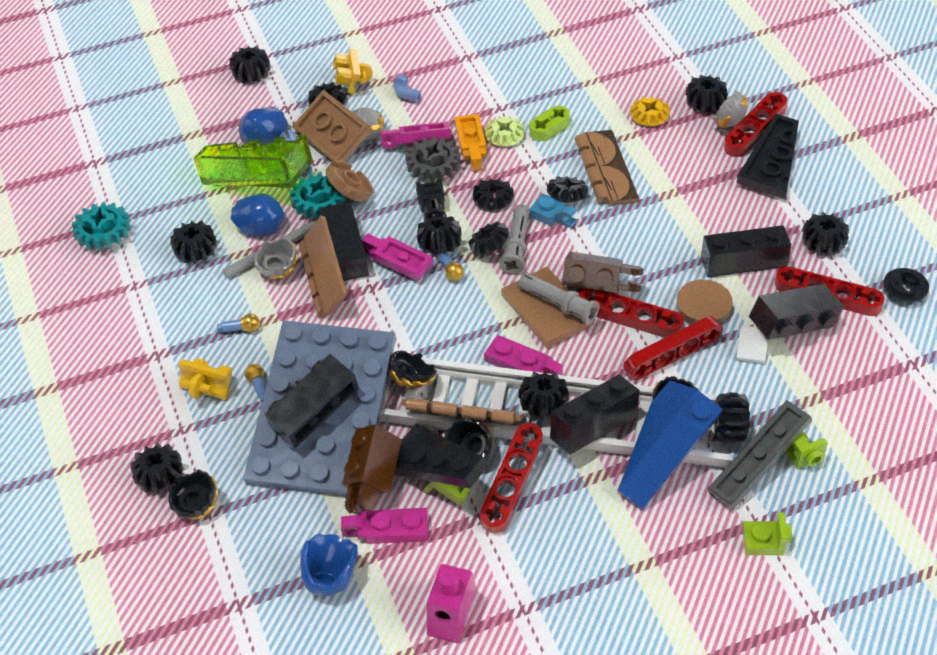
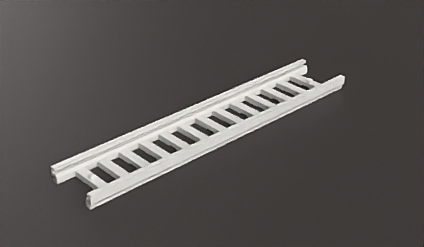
M421 358L425 361V364H434L437 370L435 379L438 380L432 401L445 402L450 380L466 382L461 405L473 406L478 385L482 384L494 386L490 408L502 410L507 388L520 389L524 377H531L533 373L532 371ZM389 373L379 422L406 426L418 424L424 428L447 431L454 421L463 418L460 413L458 418L442 416L441 414H433L432 410L429 411V414L415 413L411 410H406L405 406L402 405L400 411L385 409L393 380ZM558 375L559 379H565L569 396L579 397L606 382L603 380ZM633 384L640 390L639 412L634 442L618 440V428L607 433L604 438L600 437L581 449L631 456L650 404L653 401V389L655 387ZM406 388L403 399L417 398L419 388L412 390ZM702 393L716 403L718 395ZM520 405L519 412L525 414L523 420L516 422V426L493 422L491 417H488L487 422L483 423L490 428L493 437L512 440L518 427L530 422V415L528 411H523ZM548 415L546 428L542 430L543 444L558 446L550 439L551 417ZM708 430L695 446V450H692L682 463L726 468L732 461V455L707 451ZM530 433L528 437H524V441L529 442L531 439H534V434Z

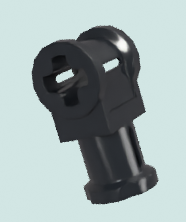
M442 179L425 184L415 182L418 205H420L421 213L425 212L423 219L433 218V214L436 217L442 215L447 217L446 212L443 211L445 209Z

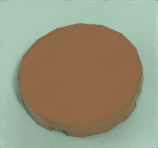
M333 160L326 168V176L329 182L340 193L351 200L366 202L373 192L369 179L361 171L358 170L355 173L351 170V164L342 160Z
M699 279L690 281L682 286L677 294L676 309L689 324H693L708 316H713L718 322L723 323L731 314L733 298L729 290L722 284L712 280Z

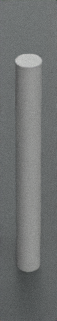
M315 221L309 222L284 237L290 239L293 243L304 238ZM258 251L224 268L223 273L225 277L229 279L254 265L255 254Z

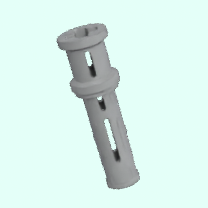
M523 204L516 205L513 210L509 238L502 247L504 255L499 261V267L508 274H517L522 271L524 266L522 257L527 250L524 239L530 209Z
M525 272L524 276L522 275L519 279L518 287L557 305L562 313L566 315L572 314L582 319V323L590 325L598 314L599 303L594 300L590 302L580 297L576 291L567 292L528 272Z

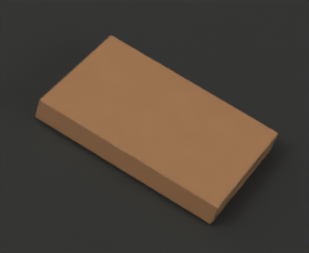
M325 90L317 96L292 125L295 131L330 160H342L344 162L349 159L373 131L368 124Z
M544 267L531 274L569 292L548 267ZM519 280L501 289L503 298L546 348L594 325V321L590 325L582 323V319L572 314L566 315L562 313L557 305L518 287Z

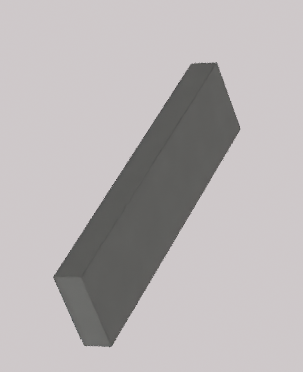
M786 400L707 488L708 492L733 511L812 422V417Z

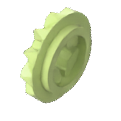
M499 116L498 120L491 119L490 123L485 125L486 139L497 146L507 147L515 145L523 139L525 134L524 125L520 124L519 119L512 120L510 116L507 118Z

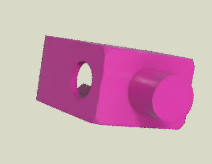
M446 564L440 565L427 600V636L459 644L476 593L472 571ZM444 612L449 614L450 619H442L445 617Z

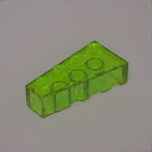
M306 134L297 135V140L286 141L285 137L274 138V142L261 144L260 139L250 140V142L244 143L241 146H238L237 142L205 145L193 158L202 185H213L215 187L225 185L238 188L244 186L292 188L313 162Z

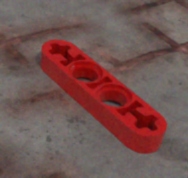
M780 92L767 94L726 136L724 143L725 153L733 157L744 155L761 138L774 114L783 115L785 113L787 97ZM764 115L767 116L768 119H760L757 116ZM744 129H752L755 132L748 133L745 132Z
M782 267L776 273L775 287L779 292L808 287L810 284H825L843 304L844 310L867 316H875L882 311L885 297L877 289L794 267ZM844 291L848 293L850 297H838L836 295V292Z
M585 288L579 294L580 297L588 301L593 299L599 303L597 318L663 338L683 329V316L676 311L612 292ZM619 305L622 306L625 310L622 312H614L610 308L612 306ZM646 313L651 316V319L640 320L637 318V315Z
M713 316L705 317L633 353L626 359L623 368L633 380H639L716 341L722 334L723 327Z
M524 423L516 430L481 508V523L488 532L498 533L507 527L543 444V433L541 428L535 423ZM532 433L534 434V439L529 441L527 451L523 449L525 445L524 437H528ZM514 458H522L527 462L522 470L512 469L509 463ZM503 484H511L515 488V492L509 497H503L497 491ZM498 503L501 505L499 509L501 520L496 519L492 523L488 515H494Z

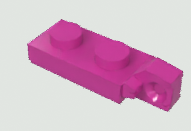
M447 121L400 126L399 129L381 131V143L383 148L395 149L398 144L402 143L414 146L413 142L421 143L424 137L427 140H431L432 136H435L436 140H440L442 137L448 139L451 138V132Z
M367 233L362 239L364 250L372 259L418 282L433 265L432 256L390 236L379 239Z
M498 334L484 353L485 362L497 367L540 373L546 370L548 374L557 373L558 375H563V365L554 361L549 355Z
M427 508L362 511L358 515L341 516L342 536H357L358 540H365L366 544L427 541L428 511Z

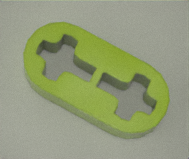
M554 106L535 117L529 124L530 137L536 141H545L561 132L570 124V111L564 106Z

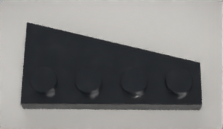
M775 113L739 172L736 183L786 200L799 120Z
M415 424L402 439L394 475L471 488L488 465L483 457Z

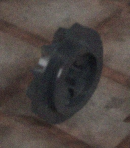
M323 82L321 86L314 85V89L309 91L308 102L310 105L323 90L342 105L345 104L347 99L346 90H343L342 85H335L334 82L330 84Z
M557 176L556 179L549 180L547 193L557 200L571 203L586 198L589 187L585 185V181L577 180V177L569 178L566 176L562 178Z
M489 177L488 181L480 180L479 184L474 186L472 196L475 204L486 210H499L507 207L512 202L514 190L510 187L509 181L503 182L501 178L492 180ZM491 190H495V197L491 194Z
M498 221L492 225L487 223L485 227L479 228L478 232L472 234V239L468 242L472 253L484 255L496 251L507 240L509 230L505 223L500 224Z
M909 268L893 269L886 274L883 281V291L888 292L889 299H898L899 304L902 301H907L909 305H912L915 301L922 302L929 292L927 279L918 271ZM902 281L907 288H910V291H907L904 287H901Z

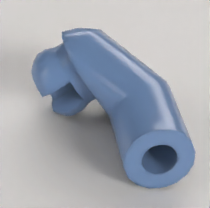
M396 75L393 87L397 96L418 103L421 99V91L409 88L406 75Z

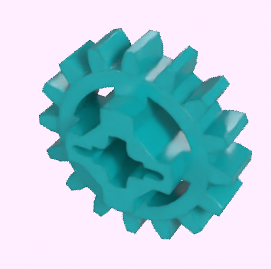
M318 172L317 176L308 173L307 179L300 177V184L293 183V190L290 191L292 208L296 209L298 215L304 213L306 219L313 215L315 220H317L321 216V207L341 204L347 201V197L329 182L327 176H322V172Z
M102 202L100 206H96L93 203L91 204L92 209L83 208V215H75L76 221L72 222L73 235L75 240H78L80 246L86 245L87 250H91L94 246L97 247L98 251H101L103 246L112 249L111 244L115 242L120 245V238H127V231L131 230L128 213L124 211L122 206L117 208L114 202L109 206H106L105 202Z

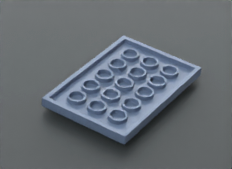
M282 321L243 477L245 484L346 496L348 488L342 486L355 430L374 424L379 425L389 376V361L394 352L396 342L395 332ZM331 354L355 374L359 389L294 449L269 426L264 414L274 401L280 400L289 392L291 386L297 380H302L317 361Z

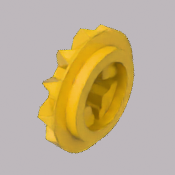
M653 95L651 98L642 96L640 100H634L633 105L630 107V115L635 122L641 125L657 126L667 121L670 110L668 103L663 102L662 98L654 99Z

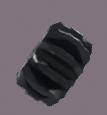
M248 45L247 48H239L238 52H232L229 66L235 80H240L241 83L249 81L252 84L253 81L261 82V78L268 77L270 60L264 49H259L258 46L250 48Z
M700 74L699 78H692L686 87L685 93L687 106L693 107V111H702V114L705 111L713 114L715 110H719L722 103L728 97L726 82L721 81L720 77H711V74L706 77Z
M822 211L820 215L812 214L811 218L804 223L802 230V243L807 244L809 251L816 250L817 255L825 253L829 257L832 252L839 254L842 248H845L849 239V225L844 223V217L836 218L834 213L826 215Z
M434 215L433 218H425L423 222L418 224L416 237L419 248L423 249L424 253L432 252L433 255L441 252L444 255L448 251L454 252L455 248L461 246V226L459 221H456L452 216L445 217V215L436 217Z
M191 220L189 224L181 222V228L173 229V235L170 237L174 255L177 259L183 260L184 263L192 260L196 264L197 260L200 259L206 261L207 256L214 255V248L217 247V240L210 225H206L203 220L198 223Z
M546 370L543 374L533 371L531 377H524L522 385H520L518 398H520V405L523 411H528L530 417L540 415L543 420L547 415L551 417V411L569 401V392L565 379H559L557 373L549 375Z
M738 392L719 394L715 404L723 410L714 423L715 437L718 441H725V443L745 441L750 423L748 398L745 394H738Z
M156 442L153 448L145 445L144 452L135 453V461L131 462L130 469L133 474L134 483L137 486H141L145 493L153 490L158 495L163 488L170 491V484H176L177 477L184 474L180 454L177 450H173L169 444L161 447Z

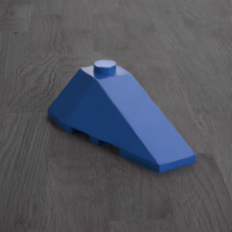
M670 380L650 404L618 492L640 510H643L717 421L723 409L699 390Z

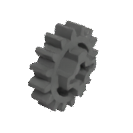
M432 136L431 140H427L424 137L422 138V143L413 142L414 148L408 147V154H405L407 171L412 172L413 178L421 176L422 182L427 178L430 179L431 183L435 182L436 178L444 181V176L446 175L452 178L453 171H459V164H461L459 147H454L453 141L446 143L445 137H442L440 140H436L435 136Z

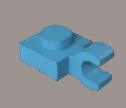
M542 194L529 208V217L551 226L557 221L568 228H572L577 222V219L572 217L576 213L574 207L565 206V202Z

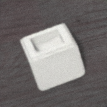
M744 325L740 327L736 360L765 364L768 340L757 327Z

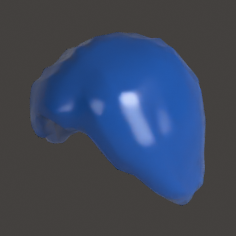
M273 106L253 109L247 112L240 120L238 129L242 142L248 143L255 148L277 145L281 142L279 139L281 133L284 131L286 133L288 121L284 113Z
M256 194L236 201L235 206L231 209V220L241 229L242 234L265 237L275 234L279 230L280 225L285 221V213L274 197L268 194Z
M316 534L310 540L305 541L300 555L301 578L306 589L312 594L332 596L343 591L352 578L357 560L358 545L348 538L343 539L335 534Z

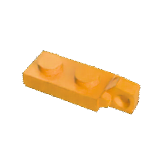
M479 114L454 117L461 155L464 159H470L472 171L482 170L481 161L482 157H486L487 149Z

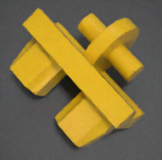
M349 48L348 55L335 54L333 60V69L336 70L335 84L346 85L347 93L355 94V82H368L373 76L372 68L366 63H359L356 49Z
M196 358L194 361L182 359L179 362V369L181 371L179 387L189 390L191 398L199 399L202 394L226 400L229 397V385L232 382L231 367L222 365L218 368H213L209 366L206 360Z

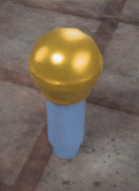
M442 252L438 253L439 260L445 267L446 277L451 281L460 280L464 275L462 265L454 262L448 253H445V255Z
M249 313L241 317V319L217 324V330L224 333L238 330L252 333L259 328L260 320L255 314Z
M251 364L245 369L244 375L253 384L256 394L262 402L266 389L264 369L259 364Z

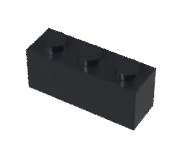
M351 202L321 207L320 213L321 216L326 218L343 281L369 276L367 257Z
M784 225L704 235L701 261L707 278L787 267L791 242Z
M825 284L759 295L749 314V318L766 339L770 340L820 329H829L838 322V317L844 306Z
M329 354L326 358L317 361L302 380H297L284 397L274 401L269 406L268 411L264 414L269 426L295 449L359 389L356 376L333 355Z
M620 374L551 411L550 439L569 455L573 454L637 417L640 390Z

